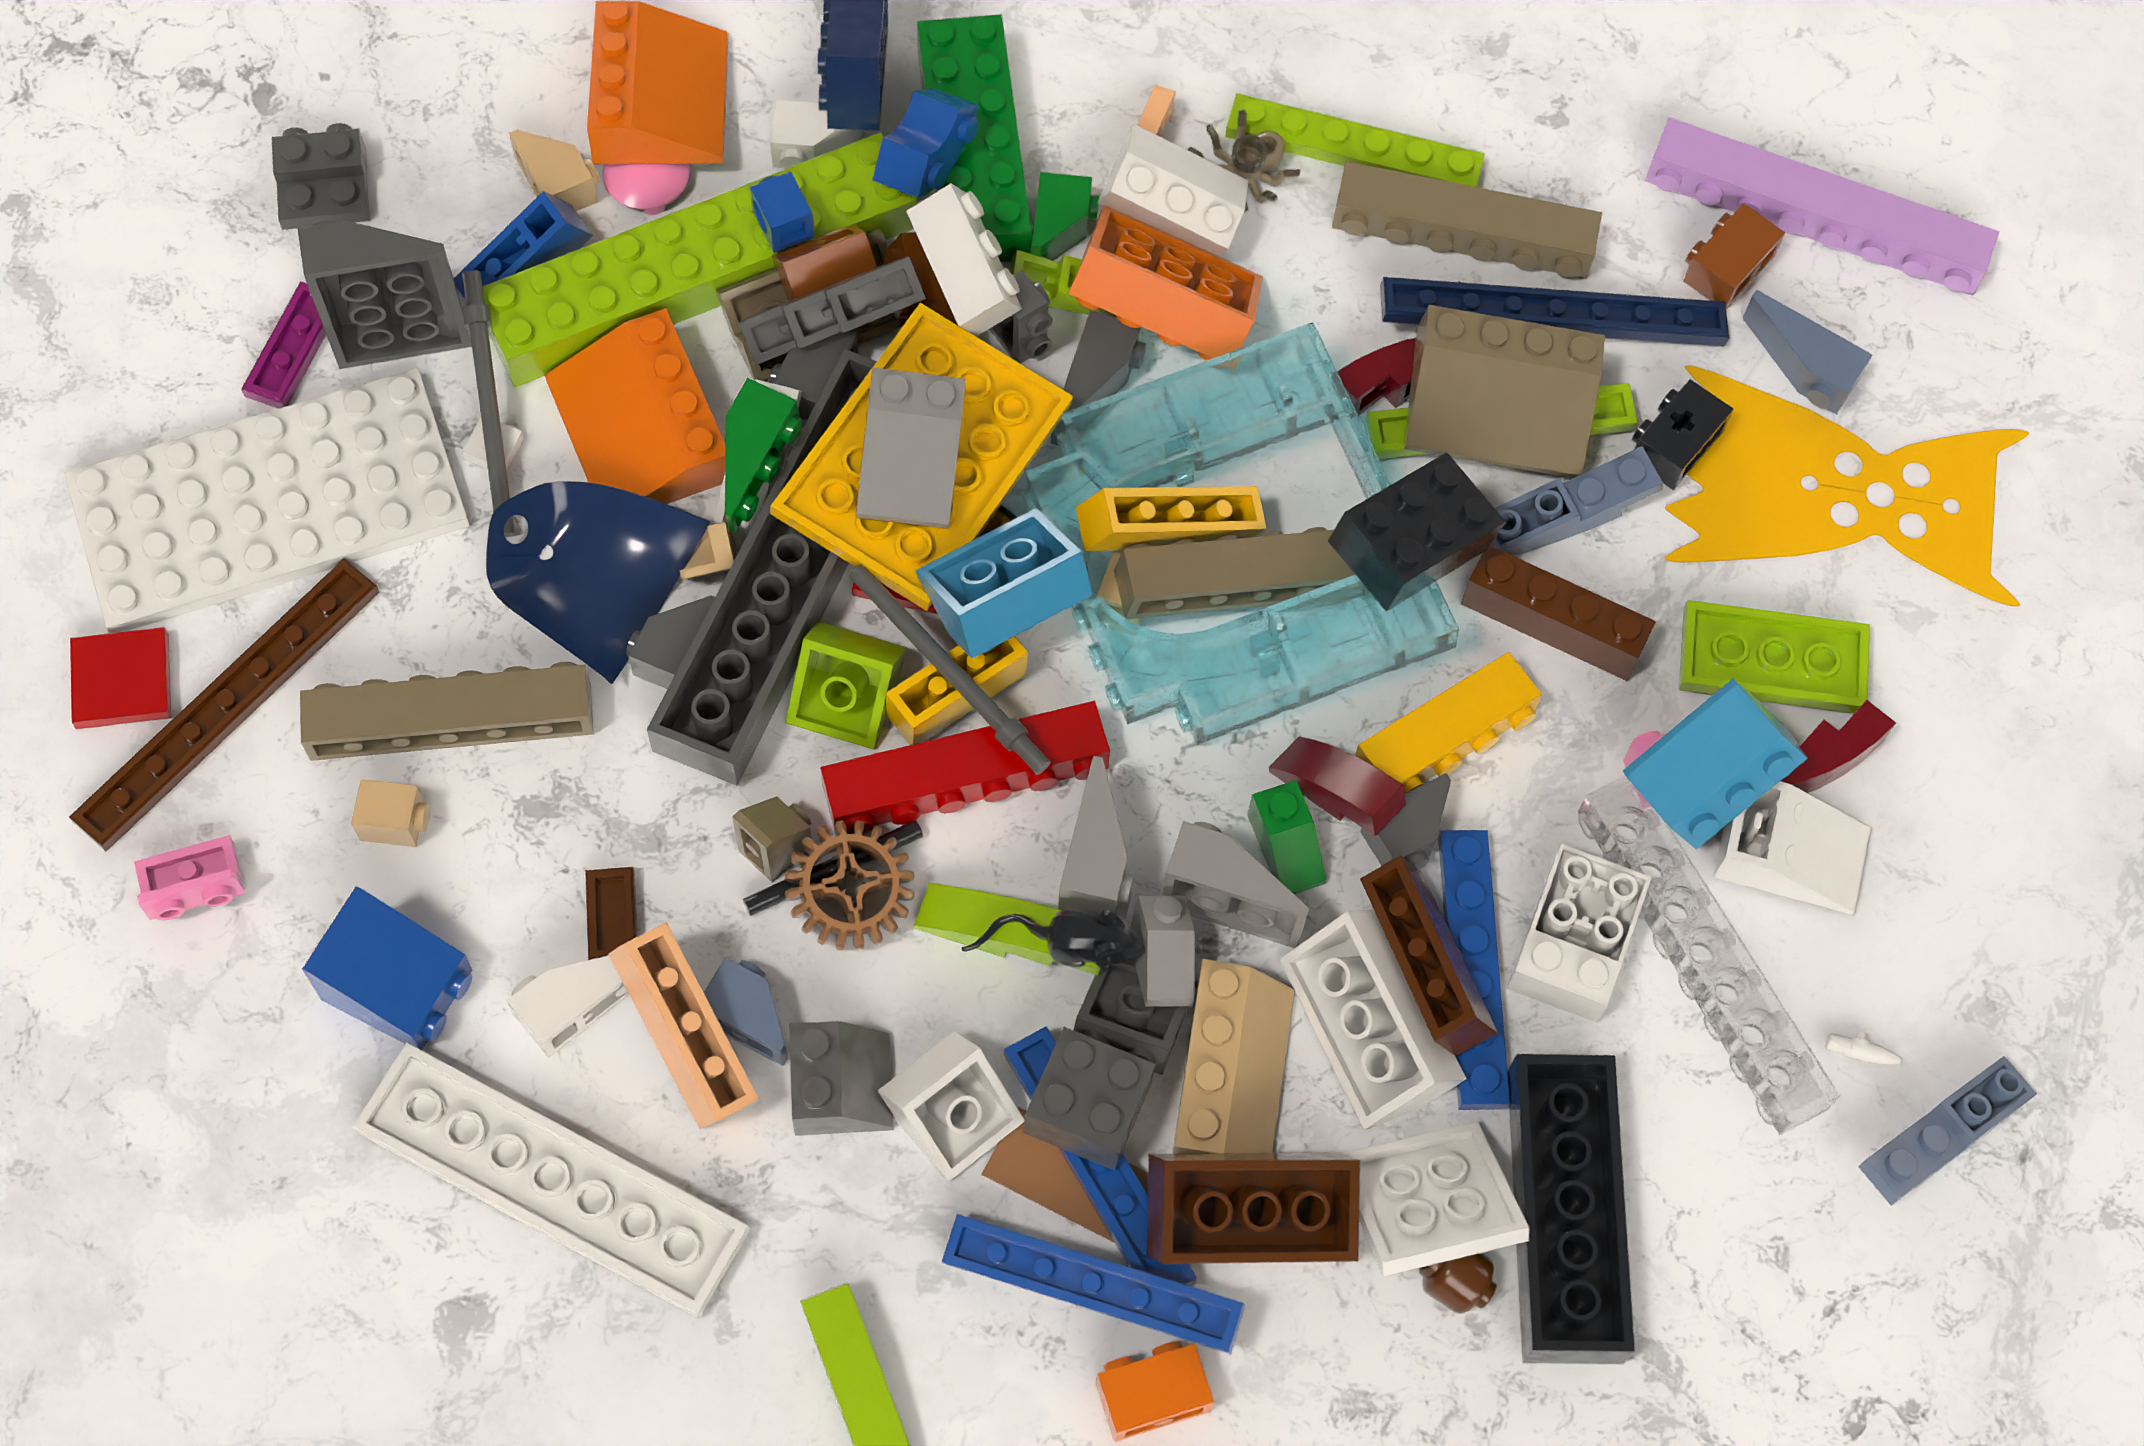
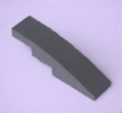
M907 256L800 296L737 323L752 359L757 365L789 352L791 349H801L837 333L850 331L922 301L926 297L910 257Z

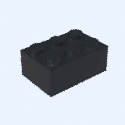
M1448 452L1345 511L1328 542L1387 612L1485 552L1506 521Z

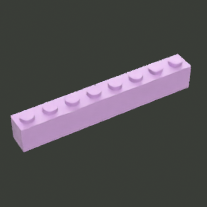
M1670 117L1667 120L1645 179L1646 182L1657 185L1662 190L1674 191L1697 199L1705 205H1714L1735 212L1744 203L1786 233L1801 235L1821 242L1826 247L1838 248L1861 256L1869 262L1881 263L1904 271L1909 276L1921 277L1944 285L1952 291L1964 292L1970 295H1974L1987 272L2000 232Z

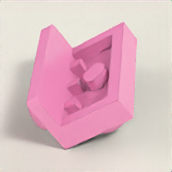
M230 835L134 861L141 894L137 895L139 906L150 920L175 919L182 916L185 910L202 905L208 907L221 906L232 901L234 896L246 893L235 844Z

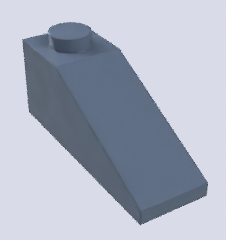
M1757 289L1752 295L1742 318L1796 391L1808 398L1813 405L1819 408H1826L1836 415L1858 383L1873 356L1868 351Z

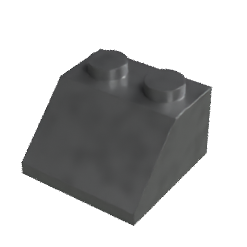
M841 1021L789 1024L791 1104L795 1136L894 1130L893 1114L878 1092L881 1087L891 1080L889 1033Z

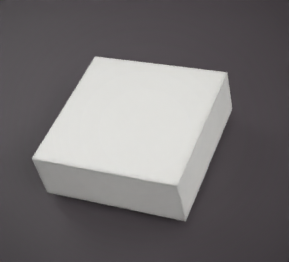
M480 417L461 453L464 460L488 469ZM500 423L507 471L524 440L522 430Z

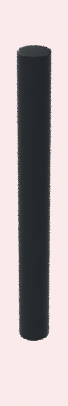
M914 820L881 835L877 842L883 846L888 839L894 837L898 841L894 848L896 850L922 838L923 833L918 822ZM851 849L858 866L874 860L872 856L863 851ZM835 856L815 865L811 871L810 884L819 883L822 879L834 876L837 873L838 857ZM783 880L742 900L748 914L752 916L785 901V891L790 888L799 887V884Z

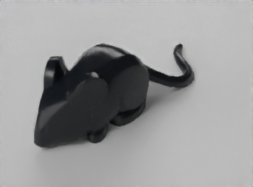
M1106 909L1100 913L1099 919L1078 911H1059L1052 918L1049 926H1042L1030 917L1022 914L1004 915L995 920L976 942L961 948L963 952L974 950L984 944L1004 924L1018 922L1022 923L1033 935L1046 940L1052 959L1066 966L1082 967L1086 962L1095 963L1099 969L1109 970L1111 964L1122 963L1132 957L1143 954L1145 951L1144 945L1126 928L1124 922L1116 914Z

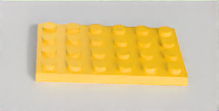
M920 303L873 367L965 379L962 422L949 528L856 518L872 369L771 504L770 514L853 566L863 565L879 582L927 611L932 602L919 581L916 570L980 536L1067 412L1074 396Z

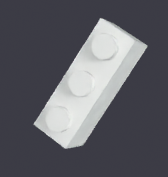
M950 183L906 211L959 327L978 336L1022 309L1016 296L1020 291L1018 283L1012 273L1007 268H1003L998 258V255L1002 253L1001 247L992 232L985 230L980 219L984 215L983 208L972 192L966 193Z

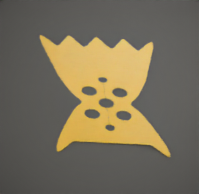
M1685 366L1688 373L1701 386L1734 408L1725 431L1687 474L1703 488V491L1665 506L1666 511L1699 534L1698 539L1665 557L1667 561L1713 562L1801 556L1845 547L1860 542L1871 535H1878L1883 537L1888 544L1901 554L1944 578L1990 600L2008 606H2020L2018 600L1992 576L1991 560L1997 454L2026 438L2029 432L2018 429L1973 432L1910 444L1888 455H1883L1875 451L1857 435L1810 409L1721 374L1696 366ZM1843 452L1854 453L1862 461V470L1855 476L1842 475L1835 467V458ZM1910 463L1922 464L1928 469L1930 480L1923 487L1910 486L1903 479V468ZM1813 476L1818 481V487L1815 490H1806L1801 485L1802 478ZM1882 482L1890 486L1894 492V501L1886 507L1873 505L1867 498L1866 493L1871 484ZM1947 499L1956 500L1960 505V510L1955 514L1946 512L1943 508L1944 501ZM1839 502L1850 503L1858 511V521L1850 527L1840 526L1833 521L1831 508ZM1907 513L1921 516L1926 522V533L1919 538L1907 537L1899 529L1900 518Z

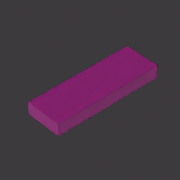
M300 281L241 388L244 397L278 409L289 405L326 336L307 283Z

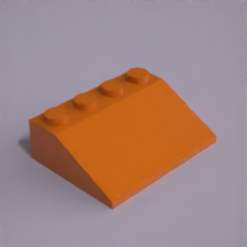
M596 1L587 132L593 164L723 163L728 31L641 1Z
M1104 205L1068 294L1076 297V301L1086 308L1092 310H1099L1101 308L1117 315V319L1126 326L1132 328H1140L1142 326L1157 333L1159 339L1169 345L1176 347L1184 345L1198 351V355L1209 363L1216 365L1224 363L1233 367L1255 321L1263 276Z
M666 308L621 324L544 375L589 483L603 484L622 489L665 504L722 485L725 474V442Z

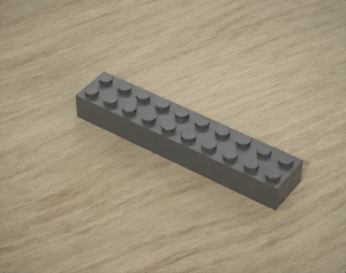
M846 349L843 350L647 727L652 752L738 786L798 666L803 638L818 621H821L849 565L844 559L771 515L770 506L877 361Z

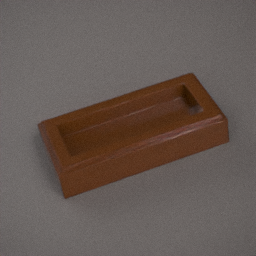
M634 867L585 870L588 960L609 956L608 954L616 948L638 937Z

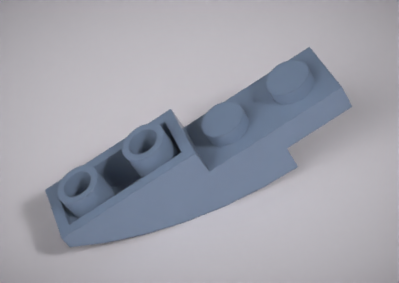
M1643 446L1564 483H1562L1560 478H1557L1496 507L1495 509L1506 523L1491 543V546L1512 555L1559 542L1622 516L1623 508L1663 490V482Z
M2003 1056L1943 1100L1912 1126L1868 1157L1858 1167L1892 1206L2003 1122L2037 1093L2006 1057Z

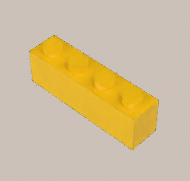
M1257 486L1103 488L1075 507L1084 551L1123 550L1137 543H1149L1152 546L1169 545L1182 539H1194L1196 542L1214 541L1226 535H1237L1240 538L1255 537L1267 529Z
M1508 651L1358 744L1355 756L1402 783L1404 794L1420 787L1424 784L1423 782L1436 774L1438 776L1445 773L1449 775L1462 763L1461 759L1471 752L1475 751L1477 754L1484 753L1497 743L1500 738L1498 735L1512 727L1514 731L1524 728L1536 717L1535 710L1542 693Z

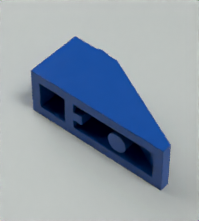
M543 191L454 277L456 288L466 300L462 275L464 272L471 270L480 271L483 287L576 251L594 235L571 204Z

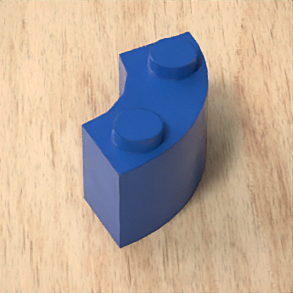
M934 88L914 91L902 121L891 134L882 139L873 181L918 198L930 193L933 189H941L949 171L962 152L965 143H970L977 133L978 120L975 117L979 105Z

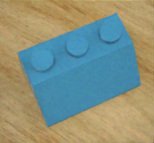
M1037 508L916 570L919 581L949 635L971 659L1093 595L1082 551Z
M1733 678L1622 771L1667 825L1691 846L1698 849L1808 758L1785 725Z

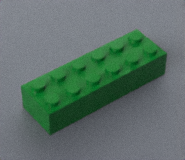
M1002 14L917 21L918 58L922 90L934 88L979 105L975 117L978 120L977 133L970 143H965L957 161L949 171L942 188L951 183L964 192L968 193L970 191L976 196L984 211V215L980 219L985 230L992 232L1001 247L1002 253L998 255L1001 263L1011 262L1017 250L1031 254L1032 232Z

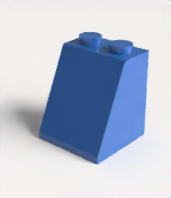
M355 886L302 968L323 1002L404 1044L407 1042L421 1051L428 1041H435L441 1034L447 1020L445 1013L454 999L460 1000L466 994L473 977L471 974L472 968L464 953Z

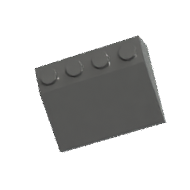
M346 220L336 222L320 221L312 226L297 228L304 277L339 369L472 347L469 329L464 326L463 310L444 244Z

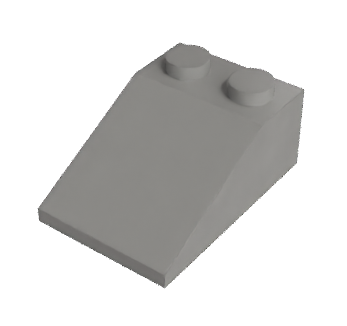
M873 367L868 396L856 518L949 528L962 422L965 379Z
M1093 755L1059 888L1058 909L1078 911L1098 919L1100 913L1106 909L1116 914L1120 919H1126L1134 875L1126 873L1128 854L1103 758Z
M1183 821L1166 871L1162 895L1186 896L1191 916L1296 948L1301 938L1309 907L1230 835L1221 833L1218 827L1207 822L1198 821L1192 824Z

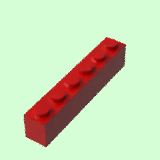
M1094 700L1017 719L1029 731L1027 737L1051 761L1050 765L1038 775L1014 750L1007 751L995 738L996 731L991 726L820 767L822 786L834 831L836 822L844 821L846 833L853 834L856 821H863V835L870 832L877 825L889 822L903 825L917 820L922 814L934 811L944 814L953 813L964 808L967 803L983 799L986 802H997L1008 798L1012 792L1028 788L1032 791H1042L1053 787L1060 780L1076 777L1078 780H1087L1093 755L1103 758L1105 769L1109 767L1110 748L1096 702Z

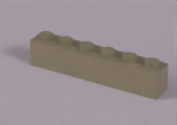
M1346 161L1332 228L1343 230L1352 235L1365 234L1385 238L1392 243H1410L1429 247L1437 252L1450 251L1470 255L1477 260H1495L1514 264L1522 269L1535 268L1555 272L1567 278L1580 277L1587 279L1595 256L1602 212Z
M1314 527L1302 533L1292 534L1270 531L1258 537L1240 538L1237 535H1226L1214 541L1196 542L1194 539H1182L1173 544L1152 546L1149 543H1137L1122 550L1114 569L1125 619L1373 595L1328 542L1334 530H1326L1323 527Z
M559 662L551 665L550 668L540 669L513 666L506 668L503 672L486 674L468 670L460 672L453 677L435 678L431 675H416L411 677L409 681L398 682L371 679L364 681L361 685L343 687L337 684L326 683L317 685L314 689L300 690L301 744L310 761L594 735L591 683L586 665H577L572 662Z

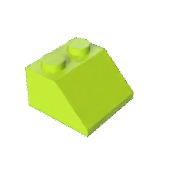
M818 621L803 638L785 723L874 750L887 717L885 693L898 685L907 647Z

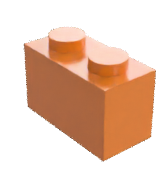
M1173 1341L1152 1350V1357L1134 1362L1132 1356H1125L1103 1365L1104 1372L1097 1374L1096 1387L1114 1443L1211 1412L1214 1399L1195 1343L1182 1347L1180 1341Z

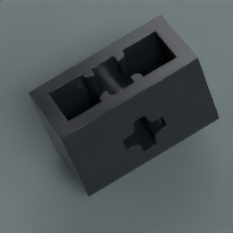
M1689 379L1679 392L1675 389H1671L1657 409L1660 414L1653 422L1647 418L1639 426L1632 437V441L1636 443L1634 449L1643 446L1663 484L1674 491L1725 431L1734 408Z

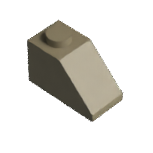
M778 796L743 808L732 816L739 852L771 882L792 864L790 859L794 852L801 854L805 852L801 845L802 840L805 837L812 839L810 827L812 822L807 814L794 803L788 807Z

